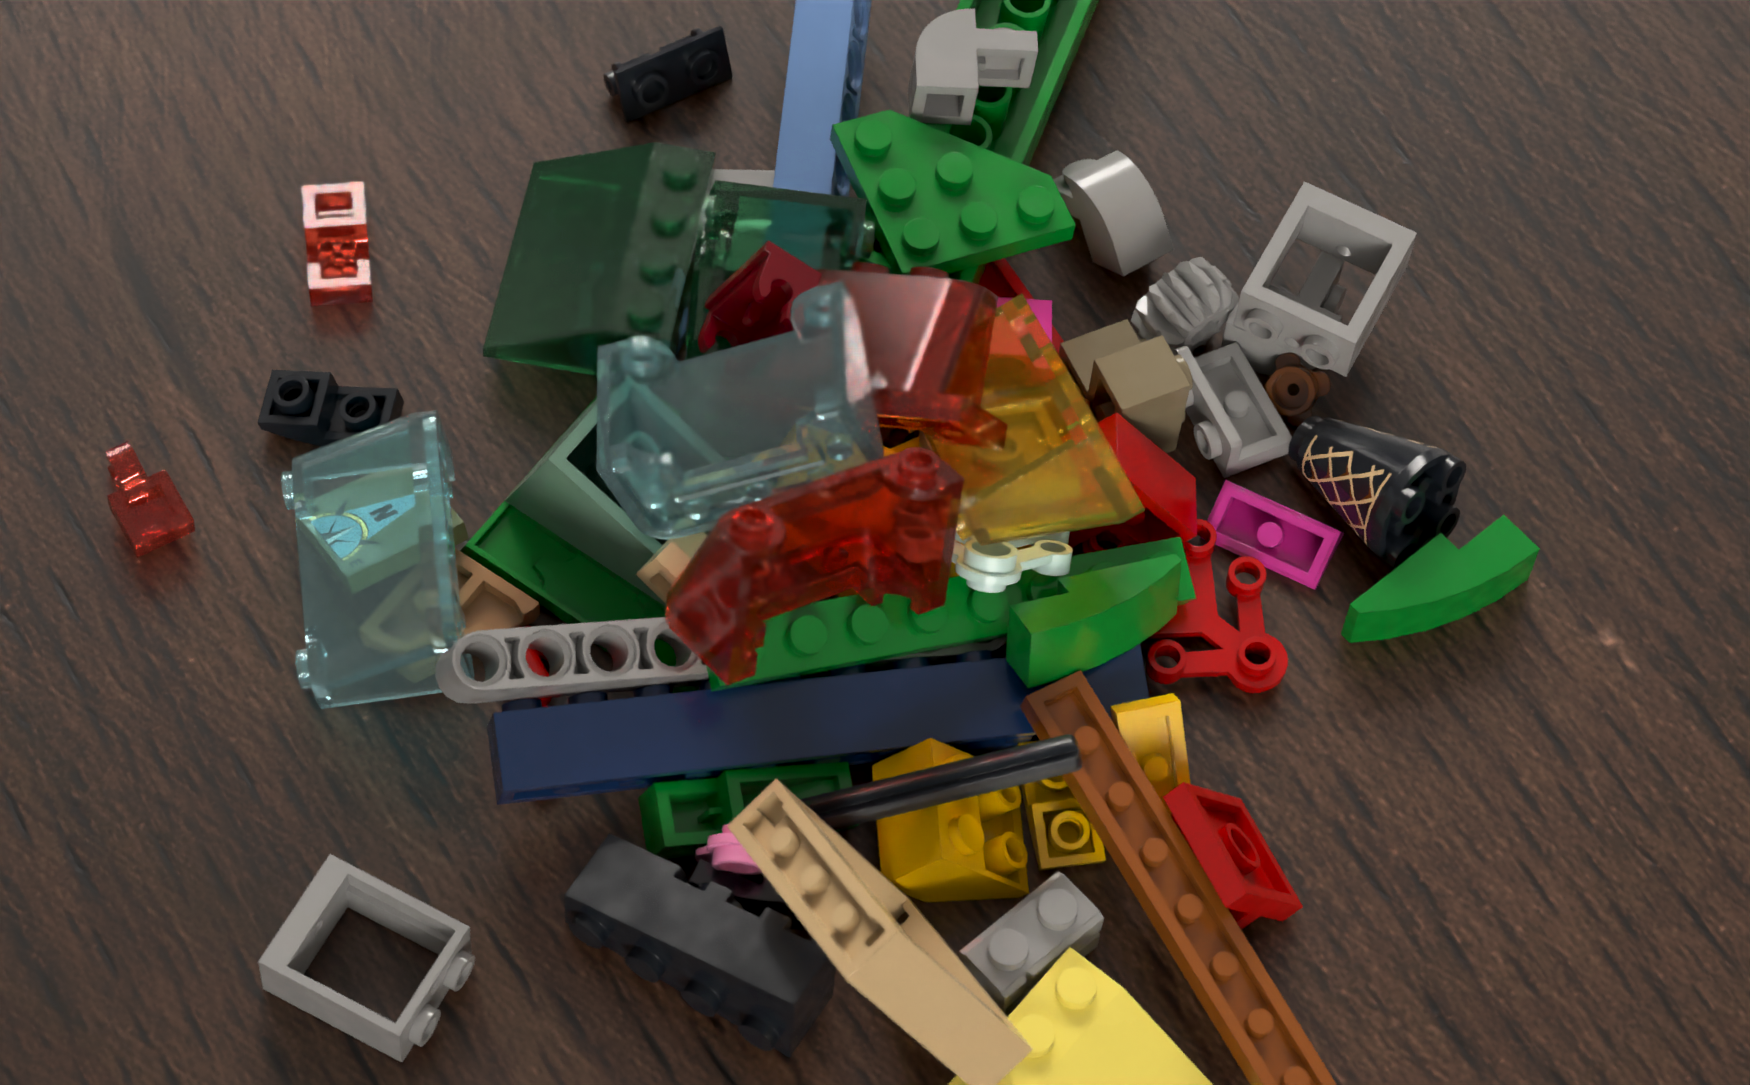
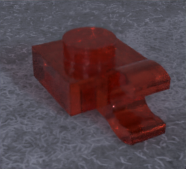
M128 441L105 451V455L111 464L107 466L108 472L118 488V491L107 495L108 505L137 558L195 531L194 519L166 469L148 477Z

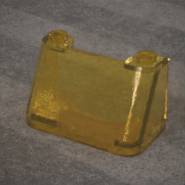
M1023 294L1011 299L889 371L900 392V395L891 399L893 407L909 433L921 428L951 485L948 491L953 501L944 505L943 509L962 541L973 535L977 542L983 546L1120 524L1146 510L1080 389Z

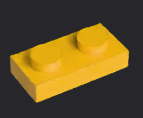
M1171 693L1110 706L1112 722L1171 815L1172 813L1163 796L1182 782L1191 784L1180 700Z

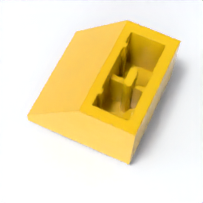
M929 738L871 765L873 781L975 756ZM1019 786L876 820L881 873L906 895L924 902L1019 898L1028 894L1029 887L1026 868L1028 856L1023 840L1020 812L1021 792Z

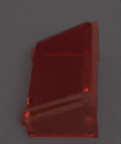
M911 447L731 509L720 517L667 591L665 621L669 628L726 685H730L755 676L758 657L755 649L764 646L766 624L762 621L852 588L871 606L883 603L884 594H896L912 599L910 608L917 615L945 605L965 479L931 450Z

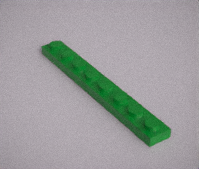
M1180 536L1074 555L1071 558L1069 573L1063 576L1044 575L1034 571L1032 568L1021 572V578L1018 582L1006 585L1004 591L997 593L974 590L967 585V579L957 576L705 621L697 627L713 692L1004 638L1008 634L1009 605L1057 595L1058 578L1171 554H1177L1181 559L1178 605L1186 604L1196 599Z

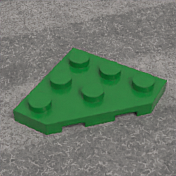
M890 109L832 125L830 141L900 287L1073 238L1076 224L1051 175Z

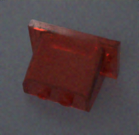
M864 262L852 263L850 271L815 269L822 276L803 324L786 341L777 345L764 377L755 378L722 375L718 400L768 429L791 431L799 419L809 418L828 425V422L921 430L944 445L1004 450L1008 424L981 407L998 296L981 285L962 280L948 279L949 274L939 269L912 267L909 276L889 274V269L884 266Z

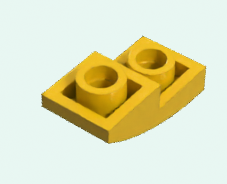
M1032 742L1018 743L1016 746H1020V745H1024V744H1028V743H1032ZM1062 775L1021 785L1039 870L1106 861L1103 842Z

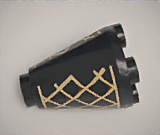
M1317 415L1303 421L1292 436L1288 453L1290 458L1297 462V468L1369 549L1380 560L1394 569L1438 534L1442 533L1447 538L1454 530L1460 517V510L1454 506L1460 483L1466 473V463L1445 449L1335 418L1322 419Z

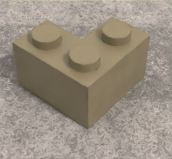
M1126 319L1060 343L1055 378L1063 391L1073 390L1090 401V426L1117 412L1165 453L1176 450L1181 425L1185 421V408L1189 391L1193 388V380L1185 359L1179 354L1174 356L1163 335L1150 340L1145 338L1139 339L1129 320ZM1082 426V427H1083V429L1085 430L1086 428H1088V427H1090V426Z

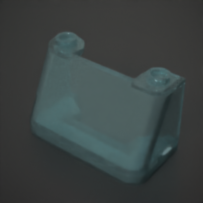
M843 281L811 288L793 300L790 314L794 331L678 362L672 351L664 343L647 336H634L598 347L597 472L636 528L643 534L658 539L681 538L862 491L875 486L883 478L885 472L884 447L855 301Z
M437 410L405 415L293 457L292 471H285L281 474L285 506L287 510L295 509L306 649L296 650V668L300 687L302 689L312 688L320 709L443 693L435 677L436 664L446 650L465 636L464 628H466V622L460 605L450 498L453 497L451 481H455L453 452ZM462 653L460 661L462 670L469 678L475 681L471 654Z

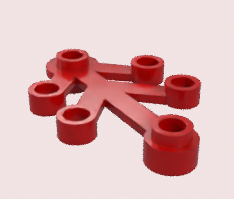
M1197 519V535L1204 538L1207 544L1194 546L1188 541L1182 543L1196 599L1186 604L1177 605V614L1159 631L1147 639L1202 637L1217 650L1185 652L1184 648L1173 640H1160L1149 649L1146 671L1152 680L1161 684H1171L1180 678L1228 676L1231 682L1242 691L1261 693L1277 686L1284 678L1288 666V656L1282 643L1275 637L1265 633L1260 594L1266 580V569L1258 559L1249 556L1239 557L1229 566L1226 588L1232 596L1236 597L1237 630L1218 616L1211 555L1213 554L1217 539L1216 530L1208 521ZM1105 530L1082 542L1080 554L1107 550L1098 545L1097 541L1102 540L1118 545L1117 548L1127 545L1111 532ZM1238 573H1249L1253 575L1256 582L1253 584L1241 583L1236 578V575ZM1250 653L1263 656L1267 662L1259 665L1253 664L1245 655ZM1160 656H1169L1176 661L1177 665L1172 668H1164L1155 659Z

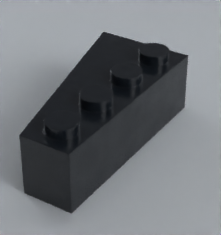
M609 833L564 895L565 922L569 924L571 932L583 943L593 948L600 949L604 945L624 957L627 966L641 978L653 983L658 982L660 979L681 992L684 1001L697 1012L709 1017L718 1014L738 1026L740 1034L755 1047L764 1051H771L774 1048L790 1058L833 996L836 966L813 938L810 942L793 934L789 930L792 925L790 918L768 907L760 917L744 911L740 903L735 899L733 891L715 882L701 883L698 888L687 884L688 877L680 866Z

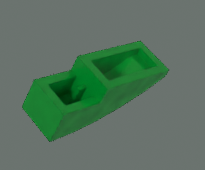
M1502 515L1460 549L1440 533L1349 605L1341 635L1349 643L1385 640L1427 631L1464 618L1498 601L1527 581L1540 548L1505 515Z
M1171 554L1058 578L1057 595L1009 605L1007 662L1027 688L1063 679L1080 670L1083 672L1131 650L1159 631L1177 614L1181 559L1177 554Z
M848 762L725 770L717 778L653 783L638 797L646 851L665 860L695 857L696 849L707 846L709 836L722 833L723 826L730 824L775 779L779 780L796 797L803 799L852 787ZM853 825V826H849V827L837 829V830H834V831H835V832H841V831H846V830H850V829H855L858 825Z

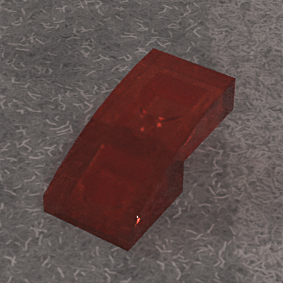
M363 182L302 186L311 307L373 302Z

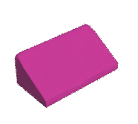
M1225 480L1207 520L1212 524L1217 533L1215 545L1242 557L1256 558L1264 567L1316 590L1344 534L1340 530L1228 480Z

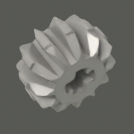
M1203 257L1193 258L1190 261L1180 262L1169 273L1164 272L1162 278L1156 284L1149 286L1147 294L1137 301L1131 322L1139 331L1138 335L1141 339L1150 340L1163 335L1172 353L1174 349L1185 345L1188 346L1192 353L1199 346H1205L1208 339L1220 332V327L1230 317L1239 297L1232 289V283L1216 266H1212Z

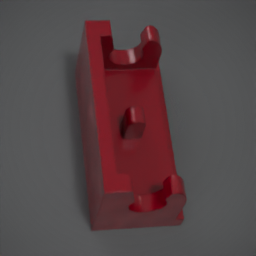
M768 240L707 298L704 307L709 312L698 336L700 352L706 353L715 344V336L726 338L731 344L732 353L726 359L725 374L738 382L742 381L802 326L822 274Z

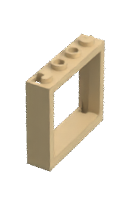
M775 779L727 826L844 978L968 1085H997L1033 1050L913 901L779 780ZM906 911L910 917L899 926L896 920Z

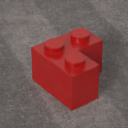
M1117 412L1060 442L1078 477L1077 500L1057 502L1043 508H1017L1018 525L1030 523L1034 518L1043 516L1067 521L1071 525L1068 545L1071 547L1105 530L1111 532L1127 546L1180 536L1182 543L1197 536L1196 478Z

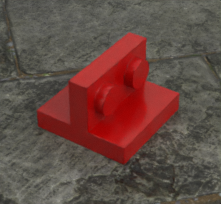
M1182 782L1163 796L1172 813L1170 816L1203 867L1223 905L1229 909L1241 930L1260 916L1283 922L1303 907L1241 798Z

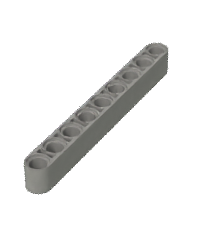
M766 610L478 630L467 633L440 656L436 664L435 677L440 690L446 697L455 702L466 704L572 696L593 691L606 693L626 692L659 684L671 685L672 688L698 686L699 683L709 680L697 627L705 621ZM1007 637L864 663V665H866L867 672L891 670V663L912 657H928L931 666L955 663L954 657L962 653L977 650H990L994 652L1006 642ZM655 639L663 640L673 648L676 655L675 667L667 666L658 659L654 650ZM591 644L601 645L608 650L613 659L612 672L604 671L595 665L590 655ZM527 649H536L547 658L550 666L548 677L539 676L529 668L526 661ZM462 653L472 654L483 663L486 671L483 682L474 681L463 672L460 664ZM827 670L802 675V678L828 676Z

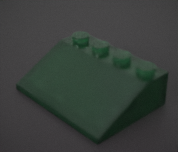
M654 142L534 162L484 343L483 357L618 379L628 369L643 384L668 388L696 273L709 194L715 170L716 152Z

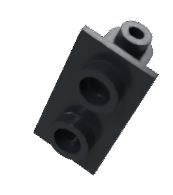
M721 26L704 32L700 28L691 30V35L660 47V51L650 55L646 53L623 64L620 62L613 63L611 71L603 74V79L608 92L612 96L619 94L624 120L629 123L733 78L724 30Z

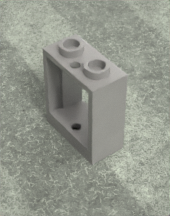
M1304 181L1241 291L1233 325L1244 329L1251 337L1260 342L1274 343L1302 356L1306 362L1316 368L1330 369L1347 377L1408 266L1417 232ZM1296 239L1376 275L1348 326L1268 289Z
M330 854L258 961L264 990L402 1063L414 1043L422 1047L429 1040L441 1014L437 1007L449 989L457 992L464 985L473 969L475 956L471 952L470 927ZM347 908L368 917L439 955L396 1023L303 975Z

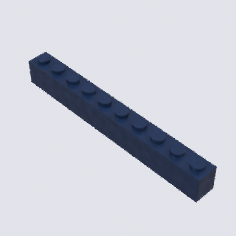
M1140 644L1099 666L1082 672L1110 718V706L1149 698ZM977 650L955 656V663L931 666L928 657H912L891 663V670L867 672L866 665L859 664L827 670L828 677L803 679L802 675L767 681L763 682V684L745 685L713 692L709 680L698 684V691L673 693L671 685L659 684L634 690L633 698L608 700L606 692L593 691L568 697L567 705L542 707L541 700L535 698L513 700L502 704V712H493L487 725L497 805L643 789L649 788L656 782L717 778L725 770L848 762L849 766L877 763L929 738H933L965 753L1016 747L1018 743L1040 741L1020 708L1024 698L1057 681L1027 688L1006 658L994 659L993 651Z

